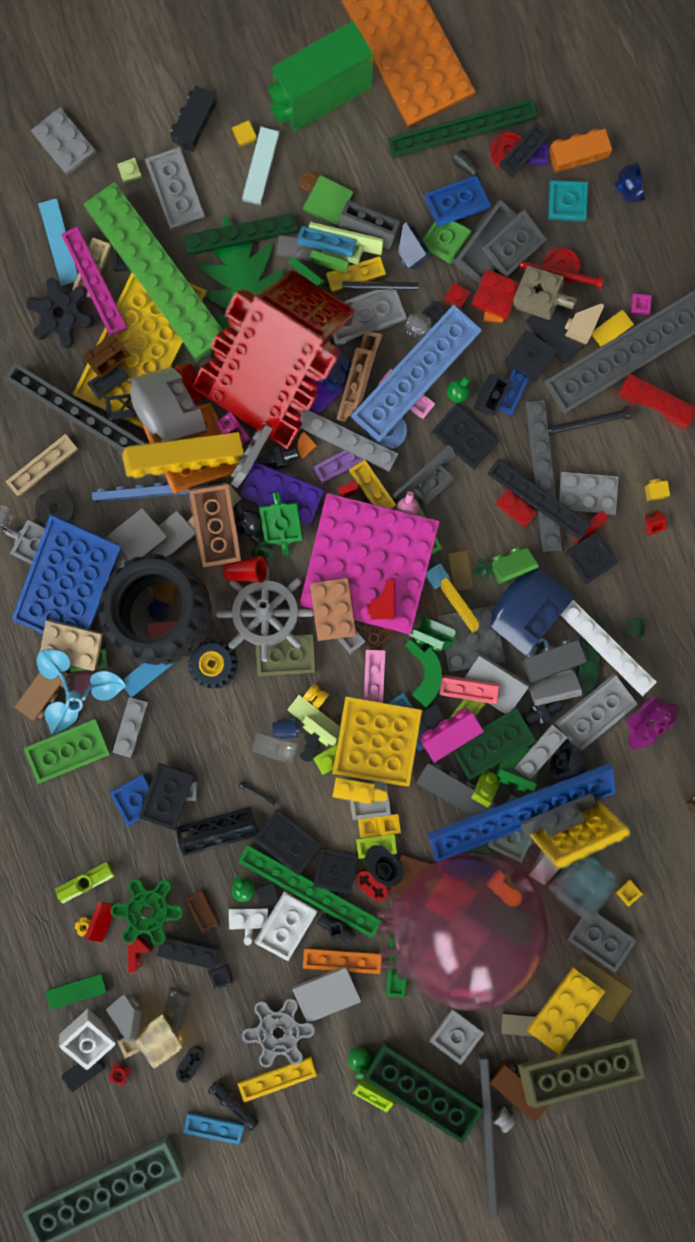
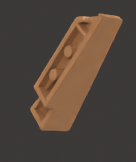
M369 331L364 332L361 347L356 348L337 420L346 422L347 418L362 404L376 350L383 336L382 334Z

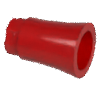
M262 556L226 563L223 565V576L228 581L263 583L267 577V564Z

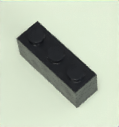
M196 85L193 91H189L186 99L187 103L185 107L180 109L179 119L176 124L172 125L170 130L172 142L191 152L194 151L218 103L215 94Z
M165 933L166 939L163 944L159 945L157 957L214 970L220 946Z

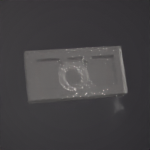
M279 236L276 255L286 258L293 256L300 260L310 261L311 252L316 249L298 245L297 238Z

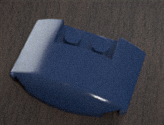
M536 568L534 571L520 576L505 590L495 606L490 627L526 656L574 600L575 596L541 568Z

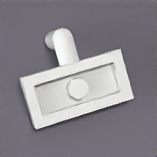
M229 908V929H245L244 944L250 945L253 940V929L263 928L268 919V908Z

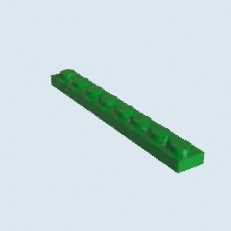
M248 844L238 860L240 864L371 938L374 937L382 923L381 919L329 890L314 888V881L301 874L297 876L282 863Z

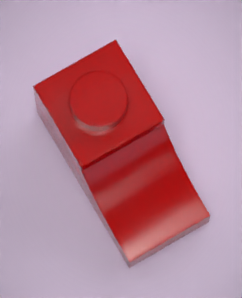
M387 579L382 594L377 599L370 600V603L367 604V614L371 615V620L396 619L395 579Z

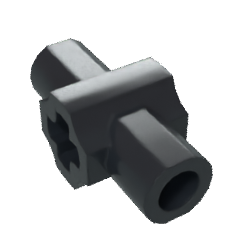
M278 446L269 450L270 454L261 456L260 462L269 467L273 466L274 469L287 467L290 465L289 461L298 459L300 456L296 446L288 449Z
M560 701L538 706L534 705L531 707L532 711L524 714L523 718L528 726L537 722L543 724L555 717L554 713L562 710L563 707Z
M323 913L316 923L327 930L329 936L333 939L340 938L350 944L355 936L354 932L343 926V921L339 919L333 920ZM337 925H339L340 932H332V926L336 927Z

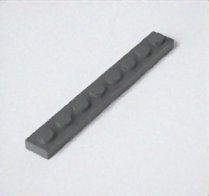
M545 400L529 401L525 403L534 484L556 499ZM537 510L542 553L561 551L559 525Z

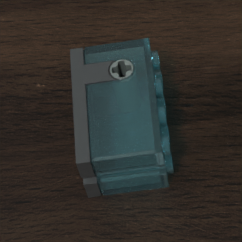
M587 855L584 858L571 862L565 867H560L545 886L556 897L589 922L617 887L618 883L614 881L616 876L602 867L591 856Z

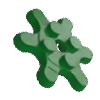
M134 879L128 885L131 892V900L126 904L118 903L113 905L111 914L115 918L127 920L128 927L122 934V940L126 944L134 943L140 934L146 933L150 935L153 944L161 945L166 939L165 933L162 930L163 924L167 920H179L183 915V910L180 906H170L166 903V896L171 890L169 881L162 880L154 890L148 891L144 889L140 880ZM146 908L152 909V914L149 918L142 915Z

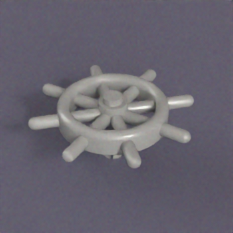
M267 566V577L263 583L254 582L244 588L237 581H229V584L239 594L233 603L232 610H218L215 613L218 618H233L234 625L239 634L229 643V648H236L245 639L252 644L261 646V660L263 662L269 660V646L278 644L285 639L294 647L300 648L302 643L292 634L298 617L314 616L313 609H298L296 600L292 595V592L301 584V579L296 578L287 587L277 582L269 581V567ZM262 591L261 599L257 601L252 595ZM269 591L278 593L279 595L269 604ZM284 600L287 601L290 608L276 609ZM247 601L256 610L241 609L244 602ZM243 617H256L246 627L241 621ZM275 617H289L284 627ZM261 623V636L251 633ZM269 623L279 632L269 636Z

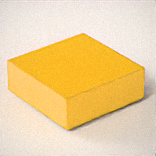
M249 120L232 127L239 147L257 140Z
M630 879L615 891L628 907L643 895Z

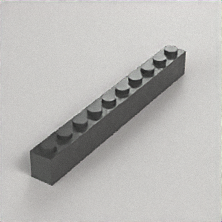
M17 363L13 364L5 377L13 386L123 453L125 447L148 445ZM164 473L158 475V476L162 477L163 479L167 480V478H166V476H165Z

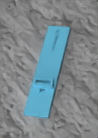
M53 199L38 203L61 286L73 284L76 281L78 272L61 236L62 233L66 232L58 201Z

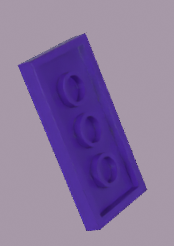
M254 461L240 497L259 505H271L274 503L272 492L280 491L281 501L285 503L298 502L301 522L311 525L325 489Z

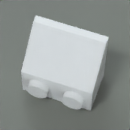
M86 1009L59 1034V1047L86 1070L116 1044L102 1020L89 1009Z

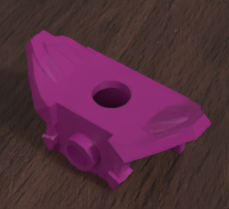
M655 696L645 701L643 706L637 712L632 713L626 721L631 730L629 734V747L632 750H636L656 743L655 739L667 728L673 727L679 708L675 704H659ZM656 721L648 728L649 722Z

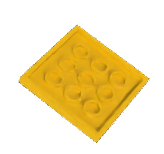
M345 697L332 774L409 787L422 710Z
M598 800L595 801L596 807L581 813L584 823L551 837L547 836L544 829L531 834L530 837L557 868L569 865L579 858H584L596 850H601L606 845L622 840L625 836L630 835L628 828Z

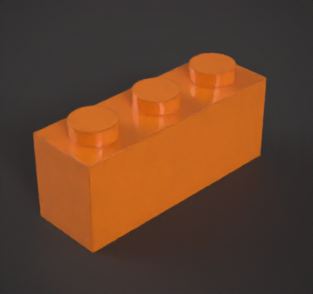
M593 129L585 135L576 134L568 140L563 141V139L554 141L548 152L554 172L556 173L607 158L612 148L606 129Z

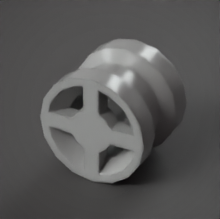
M502 1107L495 1114L492 1122L495 1125H499L501 1131L506 1133L514 1126L517 1118L514 1115H510L506 1107Z

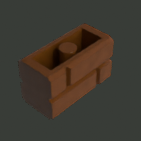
M114 333L83 355L100 379L131 356Z

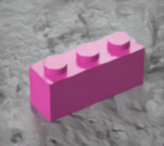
M466 708L457 711L455 716L449 720L441 721L438 727L433 730L425 731L419 740L433 762H436L484 731L473 713Z

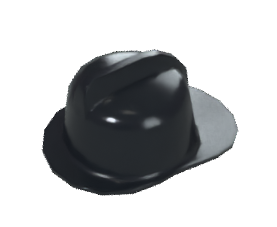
M374 845L367 850L364 861L372 878L386 887L397 886L402 881L404 872L400 862L384 846Z

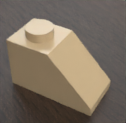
M596 305L576 313L573 319L569 318L565 329H567L565 336L587 344L604 305Z

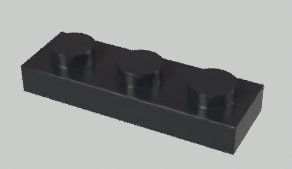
M536 122L499 163V167L513 178L547 141L551 134Z

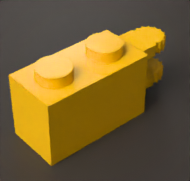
M336 776L333 797L367 804H371L372 800L384 802L387 800L388 794L385 790L374 788V783Z

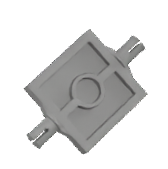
M27 520L23 529L19 532L9 527L7 530L13 534L7 531L5 534L15 539L14 547L10 554L32 565L45 528Z

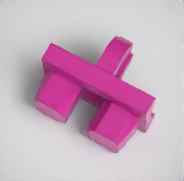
M231 411L215 422L222 434H230L236 429L239 432L242 446L250 441V438Z

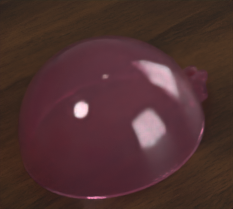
M459 854L433 863L413 879L402 895V898L391 899V911H380L377 913L378 918H393V922L379 924L378 929H394L395 949L383 950L380 952V956L396 957V961L384 962L381 964V968H397L398 980L410 979L429 998L453 1009L482 1011L496 1008L513 1000L528 988L536 978L543 965L548 948L549 926L547 914L535 887L517 868L501 859L488 855Z

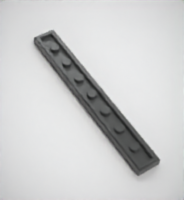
M479 1054L481 1103L484 1109L482 1120L488 1213L490 1219H497L489 1065L487 1056Z

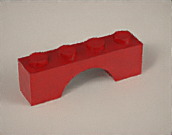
M632 374L625 378L617 393V396L632 404L644 405L659 412L666 418L667 422L683 430L690 425L695 416L694 406Z

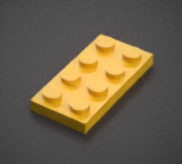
M572 967L529 1025L527 1031L557 1054H560L604 995L605 991Z

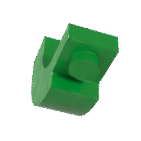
M410 639L404 646L421 661L424 668L423 680L411 695L424 707H427L440 689L442 680L441 665L438 657L430 647L423 652L422 649L424 647Z

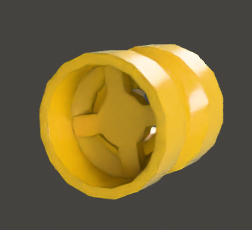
M313 683L303 698L306 701H311L313 706L319 709L329 694L321 691L319 686Z

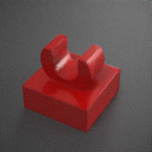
M656 510L653 517L645 514V531L648 536L666 530L667 518L664 513L659 514Z

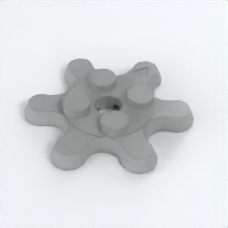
M287 999L282 1009L277 1012L272 1011L268 1004L263 1001L258 1002L254 1007L255 1013L260 1018V1023L256 1028L245 1029L242 1033V1039L246 1043L256 1042L262 1046V1054L259 1057V1063L262 1067H270L273 1064L274 1058L280 1054L285 1055L293 1065H297L302 1061V1053L297 1048V1042L301 1038L313 1036L315 1028L311 1023L300 1024L295 1020L294 1014L298 1008V1003L294 999ZM277 1027L282 1028L284 1035L276 1037L273 1034V1030Z

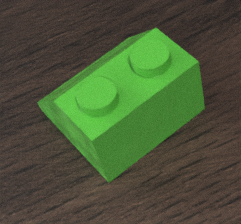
M520 546L511 550V554L504 557V554L493 558L494 561L490 563L498 585L539 567L528 548L522 549Z

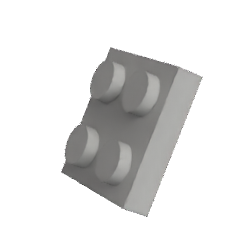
M452 1008L429 1041L461 1065L484 1032Z

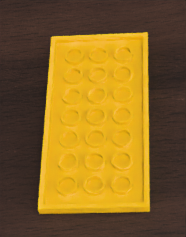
M132 273L116 304L128 329L115 335L131 355L120 363L130 379L98 400L87 384L97 374L87 364L73 392L74 397L104 411H107L105 397L130 394L132 384H130L131 378L172 367L183 345V342ZM189 283L203 302L207 295V290ZM106 326L97 345L110 336ZM117 399L110 400L112 412L119 411L123 406ZM130 400L128 405L134 409L132 400ZM139 417L122 418L143 428V423Z

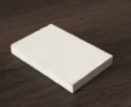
M284 891L254 942L289 961L318 910Z

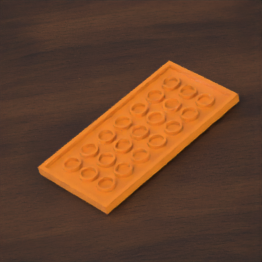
M341 0L351 21L355 22L372 50L373 62L408 128L475 95L471 82L427 0Z

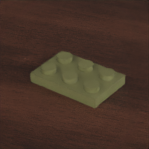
M313 634L295 635L302 643L300 648L294 647L287 639L269 646V660L267 662L261 660V646L256 645L258 676L315 673Z

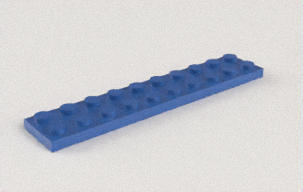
M611 765L600 766L592 771L582 773L579 776L561 781L550 787H545L532 794H527L519 799L509 801L506 804L491 808L477 815H472L467 819L454 822L451 825L428 833L436 863L522 830L520 823L543 814L545 811L555 809L564 803L576 800L583 795L592 793L594 800L598 801L616 794Z

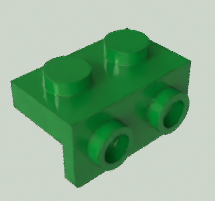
M423 617L421 626L412 628L411 635L409 634V636L414 637L418 643H427L431 645L432 649L442 651L443 649L452 648L457 630L428 617Z

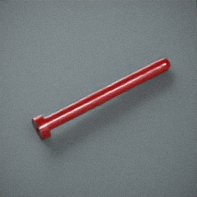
M522 261L520 264L521 269L526 270L527 266H531L563 276L565 279L595 285V289H601L604 276L600 275L596 278Z

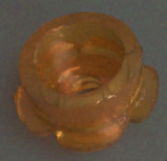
M311 172L303 173V176L299 178V184L302 189L306 191L313 190L318 180L317 176L311 174Z

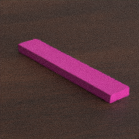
M77 226L62 233L61 236L109 335L113 333L117 335L127 330L125 321L79 227Z

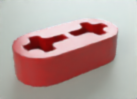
M361 870L357 873L356 884L372 899L383 901L387 897L388 891L386 886L376 882L369 871ZM361 875H368V881L371 883L370 886L366 882L360 883ZM375 886L377 889L382 887L383 896L378 895L376 897L375 890L372 887Z

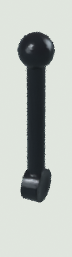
M245 782L239 783L240 789H246L274 805L275 800L248 787Z

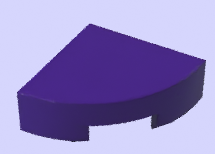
M548 143L543 144L530 158L529 164H548Z

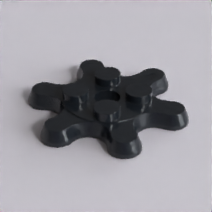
M51 277L46 281L48 290L46 298L40 300L31 297L26 301L27 309L38 313L40 316V323L33 329V335L36 339L42 340L49 333H56L60 338V344L65 348H70L74 344L73 329L77 326L91 328L94 324L93 317L80 310V302L86 298L87 290L83 286H76L73 291L65 293L61 290L59 280ZM58 307L64 310L61 318H57L54 315Z

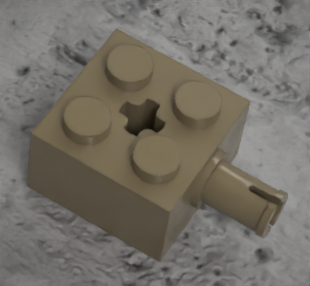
M527 266L513 300L515 309L551 320L557 304L573 310L577 297L562 293L564 289L563 276Z

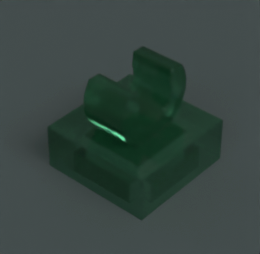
M633 617V620H625V623L631 624L632 627L630 630H624V633L634 638L644 639L647 620Z

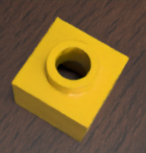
M661 479L650 480V484L645 486L647 501L669 497L668 481L661 482Z

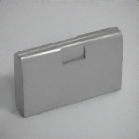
M175 511L159 525L168 537L151 554L171 557L196 535L195 531L178 511Z
M573 669L563 671L529 685L535 706L582 695L580 684Z

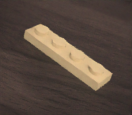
M64 434L5 482L20 497L77 452L78 448Z

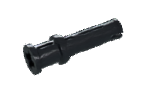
M220 1078L217 1079L207 1092L209 1094L212 1093L220 1101L219 1104L221 1106L229 1108L250 1131L254 1130L259 1124V1120L234 1097V1092L232 1090L229 1091L221 1083L222 1080Z

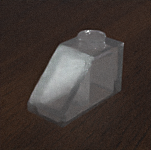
M256 733L251 751L276 760L293 763L298 744Z

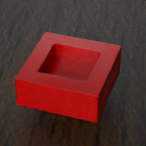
M454 282L444 301L452 306H456L460 310L470 292Z

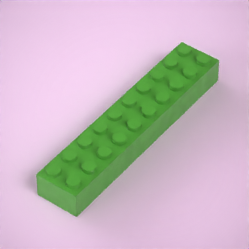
M115 182L85 202L84 206L193 358L199 363L215 351L210 346L215 335L224 331Z

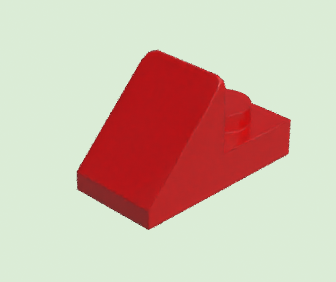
M140 935L134 943L127 944L128 973L137 972L139 966L142 965L141 954L138 955V952H151L153 950V947Z

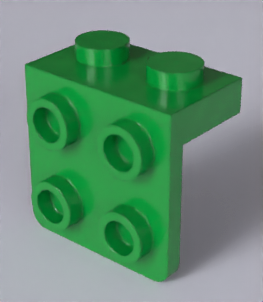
M529 747L502 761L496 772V776L500 777V782L510 785L511 782L518 785L517 789L527 793L529 790H535L537 786L535 780L539 770L528 780L514 767L530 750Z

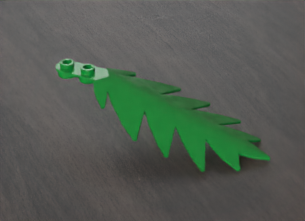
M224 215L222 227L233 225ZM252 243L213 251L226 265L200 263L198 266L210 277L231 290L207 291L206 297L227 310L234 294L238 290H248L257 296L283 276L284 269L258 282L269 260L273 244H268L250 259ZM214 317L223 331L226 328H231L239 332L229 324V317Z

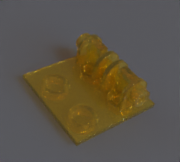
M162 1014L139 1030L136 1042L154 1069L183 1049L182 1041H184V1038L181 1034L177 1035L173 1032Z

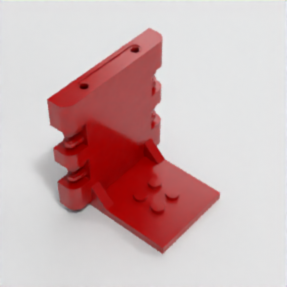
M294 270L289 271L257 296L248 290L240 289L234 294L225 314L230 318L229 324L239 332L226 328L224 332H219L215 335L210 347L215 350L214 355L219 360L211 359L210 363H205L200 368L192 388L227 411H231L233 415L257 430H262L265 425L269 426L272 430L268 437L288 449L302 426V415L295 409L299 411L309 410L318 396V391L316 390L318 388L317 383L307 376L321 381L322 378L325 379L329 375L340 355V351L329 343L328 340L353 317L356 310L321 287L316 286Z

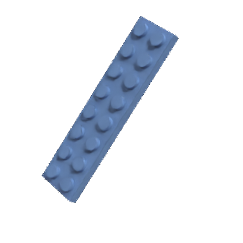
M453 305L356 409L351 418L380 442L482 330Z

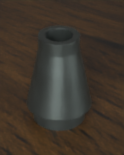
M462 149L451 160L455 163L454 166L471 176L479 169L469 153Z

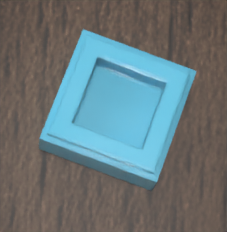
M441 564L436 565L427 571L426 578L434 590L441 586L443 579L448 578L450 580Z

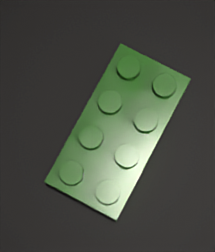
M97 719L24 748L37 784L111 755Z

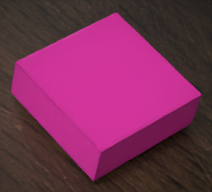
M633 293L630 314L650 315L652 295Z

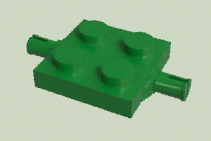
M280 491L272 492L274 503L259 507L264 540L266 544L275 543L281 545L282 555L287 556L290 555L289 544L295 541H303L304 539L298 502H282Z

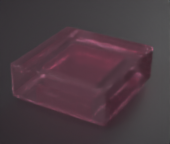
M93 674L74 675L75 691L83 694L87 687L91 685L90 677Z

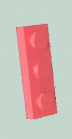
M442 675L440 695L497 704L500 684Z

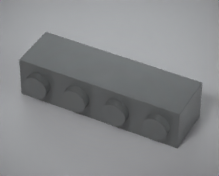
M433 761L431 764H425L416 780L418 785L471 816L485 812L495 804L492 801L487 808L472 799L471 797L476 786L467 781L463 784L458 781L459 776L450 771L446 774L441 771L442 766Z

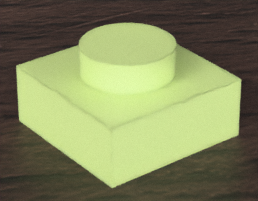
M135 158L117 164L124 184L142 178Z

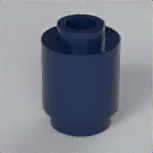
M296 718L273 722L274 738H297L298 734L301 733V723L297 722Z

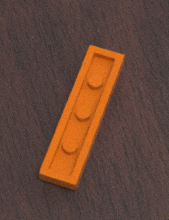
M304 947L303 969L333 971L347 966L349 972L380 974L382 953Z

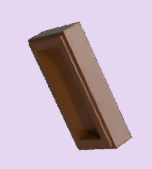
M203 889L185 898L201 933L220 925Z

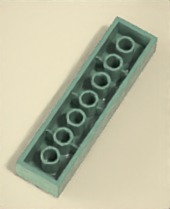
M166 1136L27 1204L22 1215L35 1242H56L181 1180L185 1170L169 1136Z

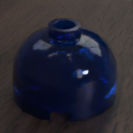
M639 162L625 166L618 174V181L614 182L616 193H620L622 199L626 202L645 201Z

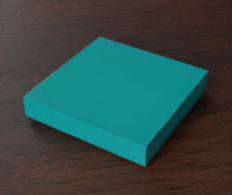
M550 180L548 219L586 221L588 182Z

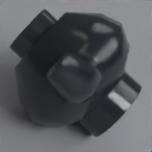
M237 502L235 506L237 515L235 520L236 532L241 536H250L254 543L261 542L264 539V534L260 528V514L256 511L245 510L242 503Z

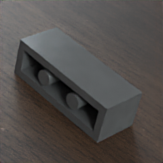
M347 200L337 228L383 239V247L390 250L400 221Z
M572 639L561 642L562 646L555 648L553 645L543 649L544 652L537 655L536 652L526 655L522 665L529 683L531 684L587 662L579 640L572 641Z

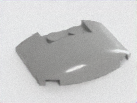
M173 367L133 377L130 380V384H132L130 396L134 409L141 422L152 434L156 433L164 438L161 442L176 441L206 431L201 410L196 408L181 381L182 376Z

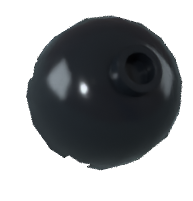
M569 742L561 744L559 747L561 750L558 755L554 753L552 756L550 773L554 775L552 776L559 781L568 780L586 772V756L574 744Z

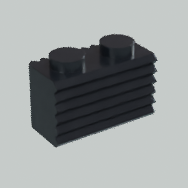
M497 373L489 374L473 409L486 416H495L512 382Z

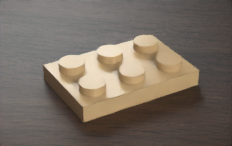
M48 619L45 621L41 650H61L68 655L70 665L95 671L97 669L103 633Z

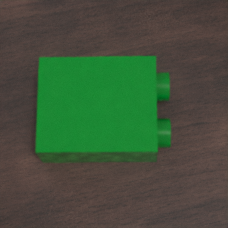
M354 21L272 67L273 84L267 88L273 101L269 105L279 124L288 121L293 131L296 132L372 88L373 52Z

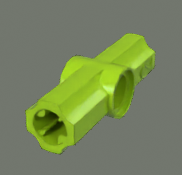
M106 861L55 888L56 895L63 904L115 877L114 870L111 864ZM82 878L89 880L88 887H84L81 884Z

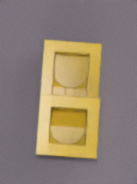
M621 310L592 332V336L602 347L622 335L634 323L625 311Z
M398 814L358 819L360 838L401 833Z

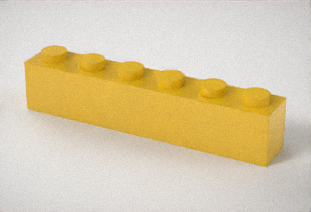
M239 432L125 447L122 453L127 477L133 476L134 478H140L150 473L160 475L164 471L175 473L185 468L196 470L206 465L216 467L221 463L236 464L244 455Z

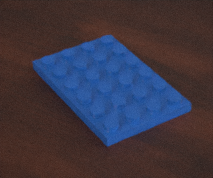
M51 514L11 620L42 634L45 621L48 619L91 630L100 607L99 601L102 590L108 586L107 580L113 573L123 545Z

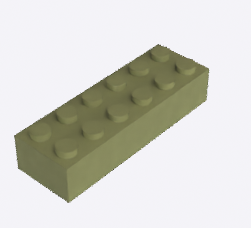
M629 1036L518 1064L526 1102L532 1108L645 1078L636 1039Z

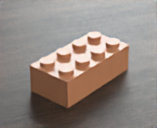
M220 483L189 489L188 493L202 567L241 561L229 485L227 483Z

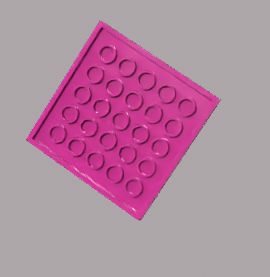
M327 493L299 606L313 609L310 583L349 578L355 620L411 635L440 521ZM387 579H395L396 619L371 620V615L367 614V604L370 603V600L377 599L382 594Z

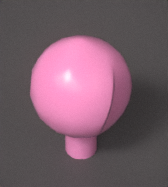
M408 491L406 497L398 502L396 511L416 516L419 514L420 507L414 499V493Z

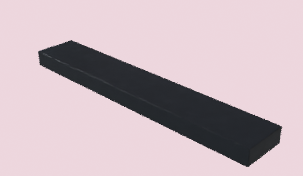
M499 458L487 473L491 478L578 540H581L592 526V524Z

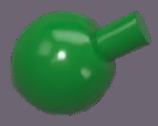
M465 375L462 380H454L448 385L447 395L451 401L460 403L468 398L470 394L468 385L471 380L470 376Z
M235 877L234 885L231 889L232 895L237 901L247 902L254 896V884L249 879Z
M356 1047L348 1054V1064L351 1069L356 1071V1078L362 1079L364 1077L363 1071L371 1063V1056L367 1049Z

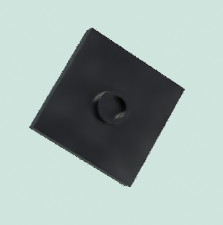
M525 330L504 363L536 383L557 350Z
M594 532L564 553L585 585L618 563L597 532Z
M320 848L313 887L351 895L358 856Z

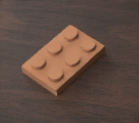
M349 578L310 583L318 641L357 636Z

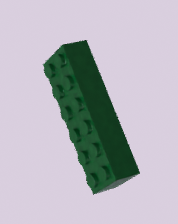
M385 1040L382 1041L375 1052L368 1068L363 1071V1080L461 1144L465 1142L484 1111L482 1103Z

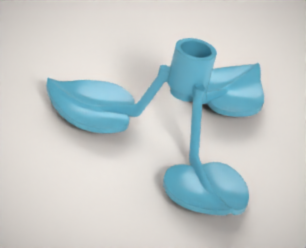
M43 649L38 653L37 666L40 673L48 679H54L60 675L66 691V704L56 701L49 704L45 710V719L51 734L65 730L76 721L78 711L82 708V701L86 699V695L91 689L92 695L96 699L109 700L126 687L124 681L115 673L98 671L91 675V685L87 687L83 695L77 691L70 692L65 676L62 673L70 666L68 655L58 649Z

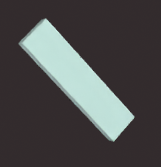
M263 127L260 129L242 200L257 205L262 203L279 138V131Z

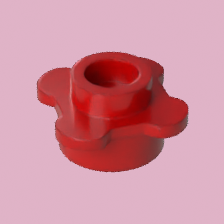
M114 1063L112 1066L113 1070L109 1074L108 1079L110 1082L123 1086L127 1083L126 1078L131 1070L129 1067H123L119 1063Z

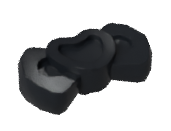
M314 733L304 736L306 741L305 750L300 753V757L305 762L314 761L313 757H315L316 748L320 742L318 740L319 737Z

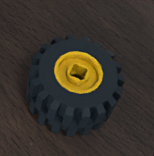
M217 640L203 641L198 649L189 655L188 671L191 673V678L197 684L209 689H219L227 686L235 678L234 675L238 670V661L236 660V654L225 643Z

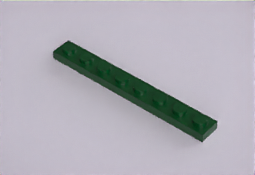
M533 98L389 137L387 141L393 159L535 120L538 115Z

